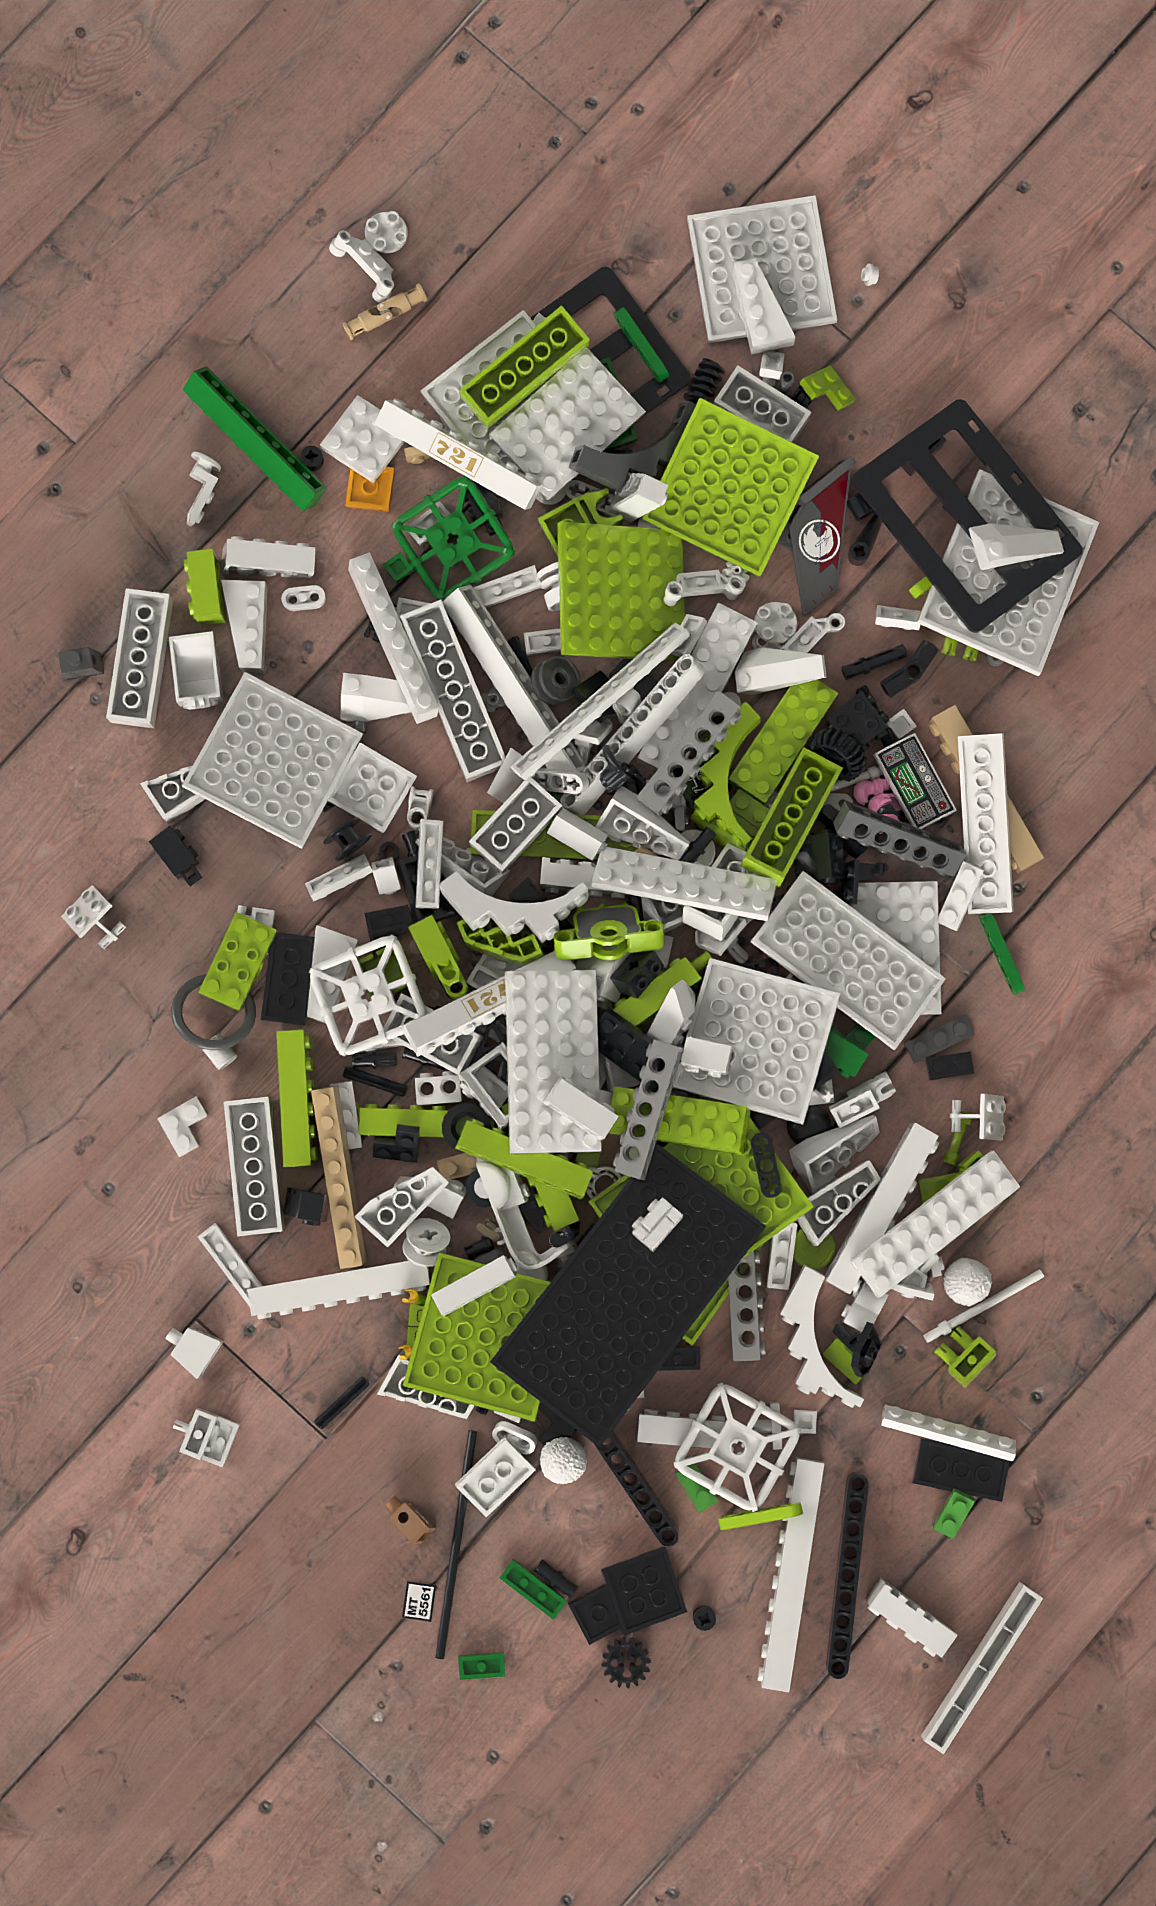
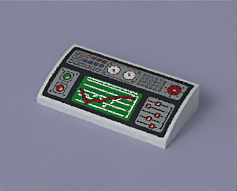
M915 733L873 755L911 826L923 829L957 811Z

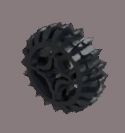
M827 727L824 730L821 729L809 744L810 751L843 768L838 776L840 781L846 780L850 782L852 779L854 780L865 768L867 758L864 755L865 751L860 748L861 744L856 743L855 738H851L849 733H843L841 729L838 731L834 727L831 729Z

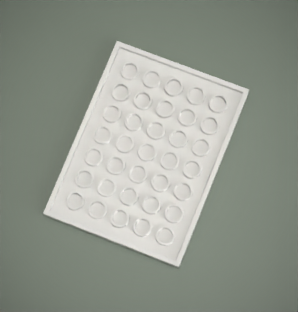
M979 469L967 499L987 524L1034 528L992 474ZM1044 498L1081 544L1083 552L1076 560L978 633L970 632L933 585L917 623L1039 676L1043 670L1099 522ZM957 523L942 561L977 604H982L1006 584L994 568L980 569L973 542ZM1057 525L1053 528L1054 531H1058L1060 539L1065 536ZM1042 558L1019 563L1024 569H1028Z

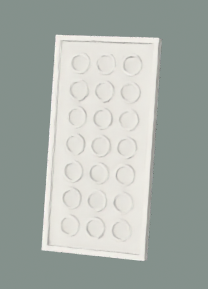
M804 871L800 873L772 911L768 921L764 922L750 941L805 984L840 993L837 1008L893 1050L898 1047L946 979Z
M596 970L506 971L510 1154L600 1152L601 1140L543 1103L556 1081L561 1078L563 1080L565 1078L572 1080L577 1084V1089L582 1092L585 1090L596 1097L595 1101L600 1103Z

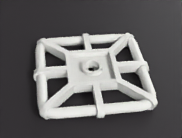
M394 935L381 937L356 948H348L347 952L324 960L315 965L314 968H310L311 984L321 1008V1017H324L333 1043L342 1056L358 1053L380 1043L384 1045L389 1043L390 1039L405 1034L404 1026L411 1022L385 1031L380 1017L383 1014L395 1010L415 1020L426 1015V1009L415 982L417 978L415 974H412L402 945ZM386 945L377 968L364 973L358 956ZM394 949L404 977L388 983L384 969ZM351 959L357 976L341 981L322 971ZM319 977L341 986L346 1001L329 1007ZM407 984L417 1014L396 1005L391 990ZM366 990L374 992L370 1002L367 999H363ZM349 1008L353 1023L343 1043L332 1014ZM374 1019L379 1035L351 1045L360 1024Z
M722 1382L717 1384V1387L711 1391L696 1420H692V1427L677 1452L675 1462H673L674 1467L678 1468L683 1475L708 1488L709 1492L713 1495L718 1494L743 1509L756 1512L765 1502L779 1475L782 1476L784 1472L782 1469L798 1442L801 1429L789 1418L766 1406L762 1400L757 1401L733 1386L723 1385ZM726 1394L754 1409L747 1425L733 1419ZM720 1396L727 1420L720 1432L717 1433L705 1426L704 1422ZM763 1414L788 1430L763 1436L752 1428L759 1415ZM700 1430L716 1438L708 1453L685 1459ZM790 1437L775 1465L760 1457L768 1442ZM740 1441L744 1449L742 1452L738 1451L735 1454L733 1453L734 1448L732 1444H737ZM712 1459L721 1464L723 1468L717 1479L712 1481L687 1465ZM756 1462L770 1469L771 1472L755 1499L749 1475ZM729 1470L743 1477L749 1501L721 1486Z

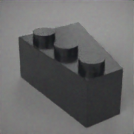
M418 855L398 862L397 868L415 923L431 915L436 922L459 916L458 912L441 892L438 909L416 908Z
M529 877L508 895L509 900L514 903L548 901L546 896L532 884V880ZM566 918L558 920L559 931L574 929ZM554 938L551 940L544 941V943L548 947L551 944L554 947Z
M287 1188L283 1213L294 1218L303 1219L302 1224L318 1226L321 1222L327 1221L330 1205L328 1195Z

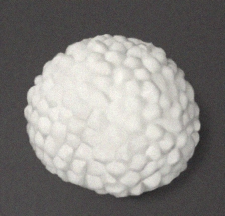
M959 1258L944 1273V1289L954 1302L970 1307L988 1296L992 1284V1274L989 1272V1268L977 1260Z
M560 1437L547 1442L541 1451L540 1464L542 1472L546 1478L557 1484H567L576 1481L586 1470L587 1453L585 1447L578 1441L568 1437Z

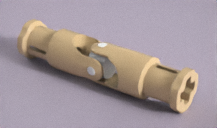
M418 283L415 288L405 293L400 292L358 314L357 318L347 323L343 322V328L351 341L354 339V336L364 331L369 332L411 310L412 306L422 301L426 302L427 297Z

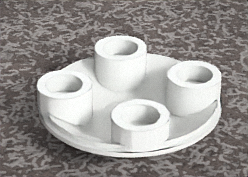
M381 212L366 221L365 238L375 251L393 253L401 249L406 243L408 237L407 225L397 212Z
M767 603L758 609L754 621L758 622L755 628L757 634L761 639L771 644L787 642L796 633L798 626L796 614L788 603Z

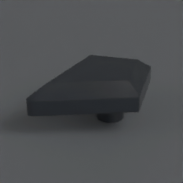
M529 1190L530 1196H528V1201L520 1204L519 1209L534 1229L541 1234L545 1220L543 1216L546 1215V1210L544 1206L539 1207L534 1196L536 1193Z

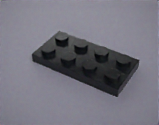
M276 933L269 950L261 1012L262 1021L306 1026L311 973L309 971L312 968L315 937Z
M608 1008L597 1023L598 1052L641 1083L640 1072L643 1065L646 1066L648 1057H646V1052L649 1044H653V1039L614 1010ZM663 1059L658 1060L655 1064L658 1072L665 1068ZM656 1081L650 1083L649 1089L656 1093L659 1086Z
M921 1438L912 1483L951 1492L955 1488L970 1496L1002 1502L1010 1460L948 1443Z

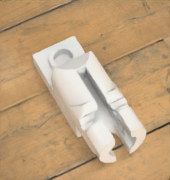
M885 1071L875 1076L874 1079H869L847 1091L848 1097L829 1106V1109L839 1128H842L879 1109L877 1103L892 1096L896 1090Z

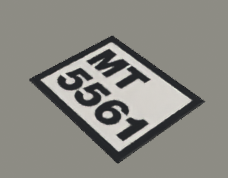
M407 1581L402 1618L431 1622L436 1585Z

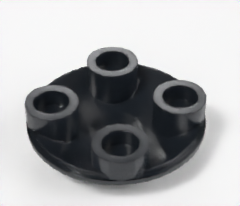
M809 1105L804 1124L787 1120L788 1134L797 1145L807 1138L831 1130V1119L826 1110L819 1105Z

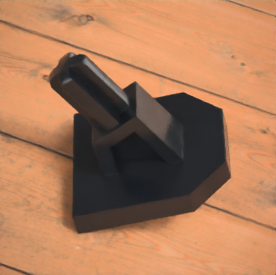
M866 1322L861 1334L856 1332L853 1334L842 1323L836 1324L833 1333L843 1342L846 1350L852 1355L851 1367L855 1375L861 1378L869 1373L882 1346L874 1324Z

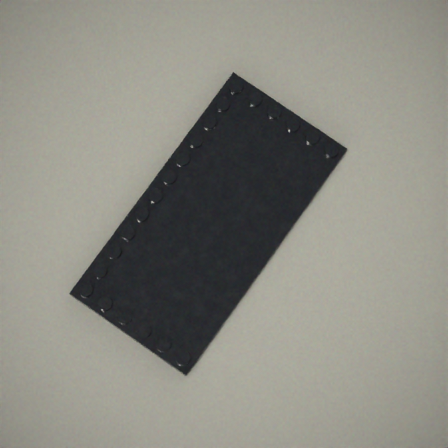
M656 1144L645 1180L634 1177L629 1179L490 1363L600 1448L766 1228V1225L660 1145ZM663 1197L683 1215V1218L654 1251H651L632 1234L634 1230L632 1225L640 1216L645 1218L650 1212L647 1210L648 1206L655 1199L659 1201Z

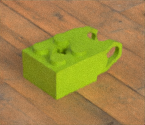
M607 488L598 492L585 493L538 518V522L557 558V523L560 521L616 526L624 520L621 514L616 517L603 518L597 513L596 507L598 503L609 495Z
M431 915L409 926L408 928L436 981L440 980L447 994L455 1000L467 995L468 985L456 963L460 959L441 921L436 922ZM459 982L463 985L462 991L457 994L452 993L450 990L452 984Z

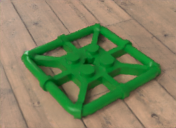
M465 475L454 479L432 495L424 496V500L401 514L391 525L397 541L411 561V567L416 569L430 593L437 598V601L441 600L443 602L457 588L483 581V577L505 564L515 554L510 538L495 516L497 513L494 509L490 508L476 484ZM461 486L456 510L444 518L435 503ZM467 488L484 513L482 517L471 524L463 513ZM428 507H430L439 521L427 530L403 525ZM488 520L504 547L481 542L474 529ZM402 530L425 535L433 549L418 558ZM450 533L453 535L458 534L459 538H457L458 543L456 545L454 543L449 544ZM480 548L503 553L478 571L468 557ZM435 554H437L444 565L440 589L437 588L422 564ZM463 560L471 575L446 591L451 567Z

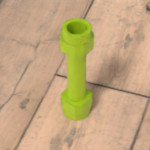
M972 1118L961 1119V1132L954 1133L949 1151H945L943 1162L956 1165L959 1158L957 1153L966 1126H970Z

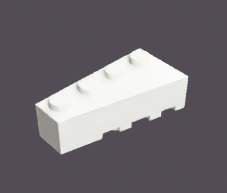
M233 536L231 539H227L223 547L221 574L229 575V571H237L239 575L249 576V574L259 572L262 576L271 577L275 576L276 572L281 573L280 576L311 578L314 574L315 547H310L307 543H297V546L288 545L286 541L266 543L264 539L246 541L243 537Z
M542 857L540 886L541 889H545V893L558 894V890L567 891L568 893L583 882L587 886L589 896L602 897V894H611V898L624 899L625 896L629 895L592 887L591 882L596 868L595 863L578 862V865H574V862L565 859L551 863L550 858Z
M870 1160L862 1162L807 1196L814 1208L797 1219L812 1246H818L829 1232L881 1180Z
M402 1350L377 1394L467 1419L475 1405L403 1386L410 1358L400 1360L399 1357L405 1355V1351Z
M881 1577L865 1599L869 1605L867 1608L877 1616L881 1614L887 1618L886 1622L896 1630L898 1627L906 1632L904 1635L912 1642L916 1643L919 1641L925 1645L923 1649L933 1657L937 1654L942 1658L957 1637L955 1631Z

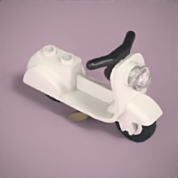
M476 1157L477 1169L467 1179V1195L478 1206H492L499 1224L497 1225L490 1219H485L483 1223L477 1224V1230L497 1242L498 1245L506 1243L513 1257L512 1260L517 1267V1270L514 1271L515 1273L548 1281L546 1264L556 1259L558 1262L556 1264L557 1268L564 1266L575 1251L572 1244L575 1243L573 1239L579 1235L580 1221L572 1223L571 1228L566 1226L562 1231L553 1234L549 1238V1242L553 1247L542 1254H538L518 1206L528 1201L530 1192L527 1184L522 1183L520 1174Z

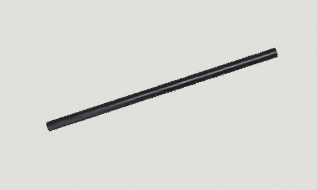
M468 1430L462 1477L472 1468L477 1431ZM459 1491L435 1655L437 1659H444L462 1540L467 1498L461 1491Z

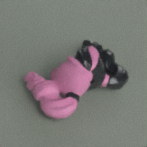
M885 777L873 778L872 781L862 780L855 785L853 796L858 803L864 805L869 810L903 823L905 822V814L893 793H884V791L890 790V785ZM883 831L878 832L876 835L882 834ZM898 839L895 843L901 842L903 839Z

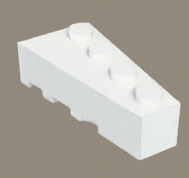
M756 259L735 262L732 272L751 355L794 346L796 337Z
M628 472V480L622 488L615 490L608 512L615 515L621 514L625 520L632 522L665 503L668 493H666L667 484L646 474H631Z
M221 580L239 668L242 673H264L268 586L265 581Z
M192 766L140 783L167 823L175 820L205 800V798L182 787Z
M316 925L312 968L324 960L347 952L348 948L359 947L360 941ZM350 959L322 972L345 981L350 973L353 964L352 960ZM319 977L329 1007L337 1005L342 995L341 986ZM310 980L307 1017L326 1024L324 1017H321V1008Z

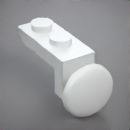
M193 452L191 454V457L197 462L189 476L203 485L187 514V525L189 526L194 525L195 522L199 524L205 513L202 511L205 503L209 505L215 494L212 490L218 478L210 474L211 471L220 472L221 470L218 462L200 452Z

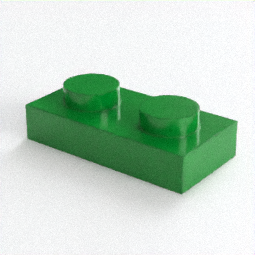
M504 1652L458 1656L460 1680L505 1677L506 1675Z

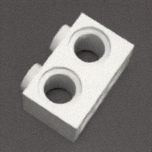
M452 1071L442 1072V1076L433 1077V1073H421L420 1078H415L417 1105L461 1103L462 1088L459 1086L461 1084L459 1075ZM448 1081H453L456 1084V1089L453 1093L448 1094L444 1091V1084ZM431 1083L434 1090L430 1095L422 1093L421 1088L423 1084Z

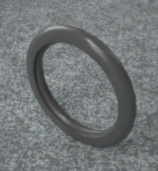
M207 974L196 976L187 981L173 998L171 1018L175 1029L189 1044L201 1049L223 1050L233 1047L241 1042L254 1026L256 1005L251 993H248L244 1002V1021L234 1034L220 1040L204 1039L189 1030L182 1014L186 997L194 989L202 985Z

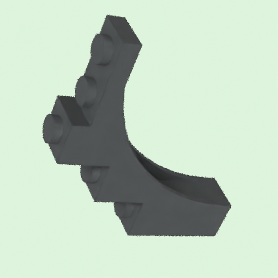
M690 401L680 403L673 422L658 440L641 451L631 454H610L582 445L575 448L568 468L613 490L622 488L629 477L628 472L631 474H646L653 477L658 470L657 464L667 468L696 404Z

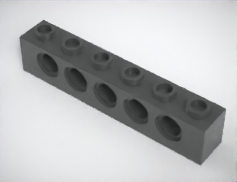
M846 800L833 822L837 834L842 838H852L863 846L871 845L882 853L888 854L889 852L895 854L903 861L910 860L922 868H932L943 876L948 874L955 877L967 856L961 844ZM859 824H864L862 827L856 828ZM883 831L882 834L876 835L878 832ZM898 839H903L901 842L895 843Z

